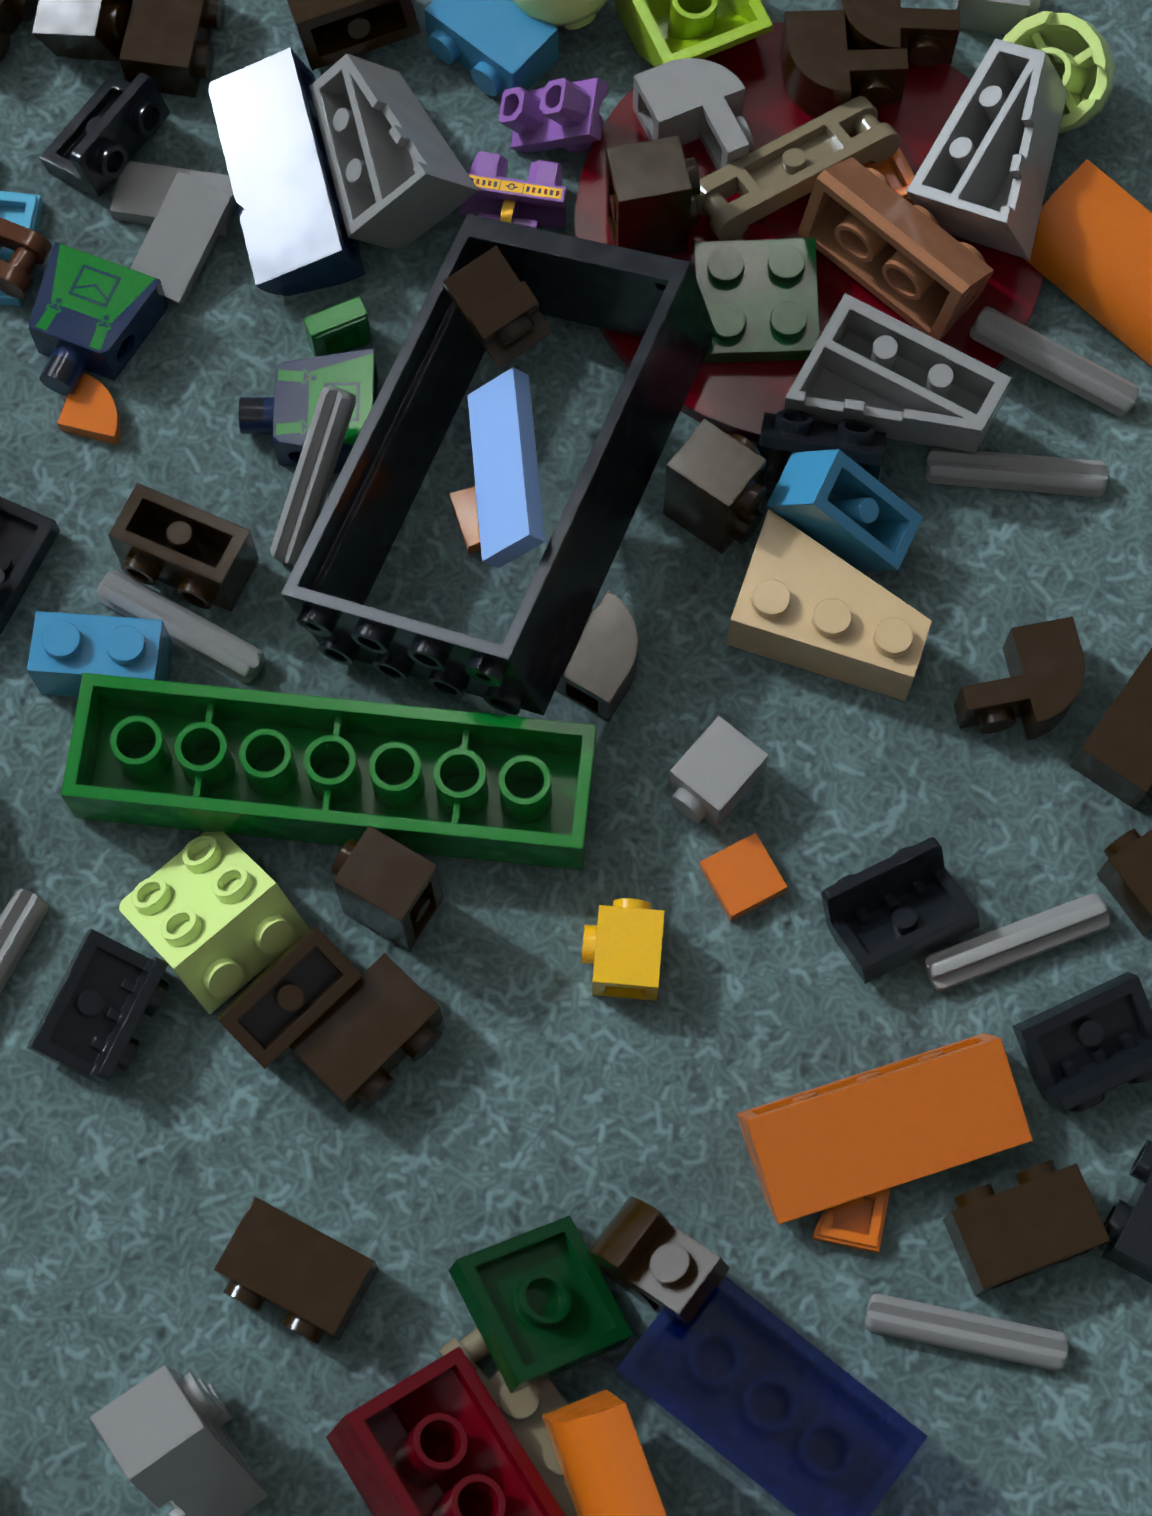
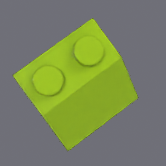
M615 0V9L638 55L655 67L677 59H704L771 32L773 24L760 0Z

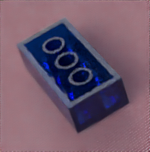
M726 1276L723 1277L688 1325L663 1308L616 1369L615 1376L787 1516H871L928 1437Z

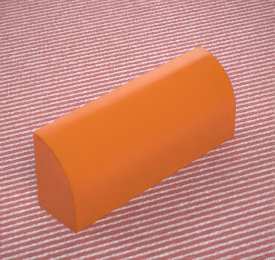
M1086 159L1042 206L1030 260H1024L1152 367V213L1091 161Z
M986 1033L736 1113L764 1198L778 1224L1033 1141L1000 1037Z
M606 1389L542 1415L578 1516H667L624 1401Z

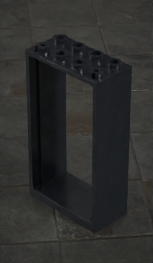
M467 214L281 592V595L298 615L296 619L298 624L311 632L320 644L318 649L323 655L344 665H352L354 660L371 664L381 674L398 681H407L409 676L427 681L437 691L451 697L461 698L464 692L484 698L490 706L508 714L517 715L522 709L544 716L716 333L691 263ZM495 246L498 247L519 281L526 282L539 302V311L542 315L642 337L641 343L502 645L364 605L486 351L445 290L443 281Z

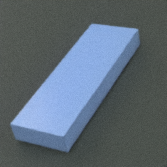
M514 367L467 395L482 562L496 568L506 565L545 543L529 375Z

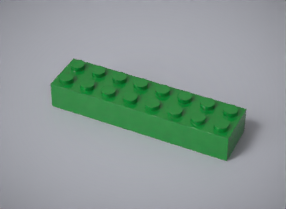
M82 673L61 797L74 817L79 819L205 832L223 831L225 834L344 846L352 838L359 841L368 826H371L418 854L583 870L596 756L597 725Z

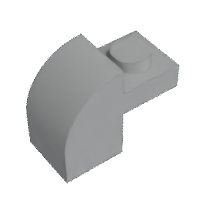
M684 58L664 63L634 75L633 110L649 141L679 135L682 146L700 138L716 170L749 154V151L753 149V137L746 120L743 118L745 87L738 77L727 68L704 59Z

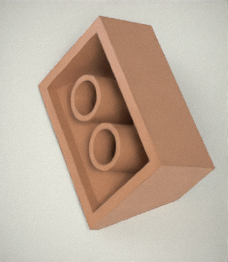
M853 157L824 169L816 178L797 234L802 238H815L818 251L914 328L941 341L981 296L994 269L986 264L984 257L975 247L968 243L957 241L938 225L935 217L927 209L909 203L892 189L889 181L883 174L873 168H865Z

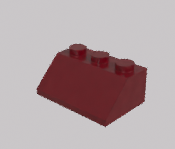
M460 1346L346 1414L326 1436L373 1516H565Z

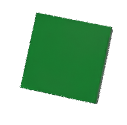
M359 296L303 318L308 344L314 357L348 352L370 343L372 339L368 313Z

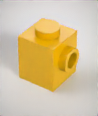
M633 898L616 899L613 901L612 906L599 905L597 925H584L581 963L594 964L592 979L593 996L657 1001L665 910L651 909V903Z

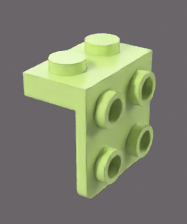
M223 831L204 832L199 837L191 840L181 852L152 876L139 883L121 901L119 910L124 917L168 963L195 999L209 1014L213 1013L278 958L309 929L278 884Z

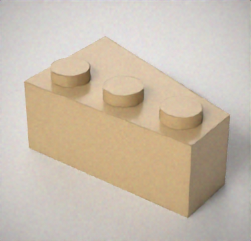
M768 509L730 619L726 645L906 701L932 620Z

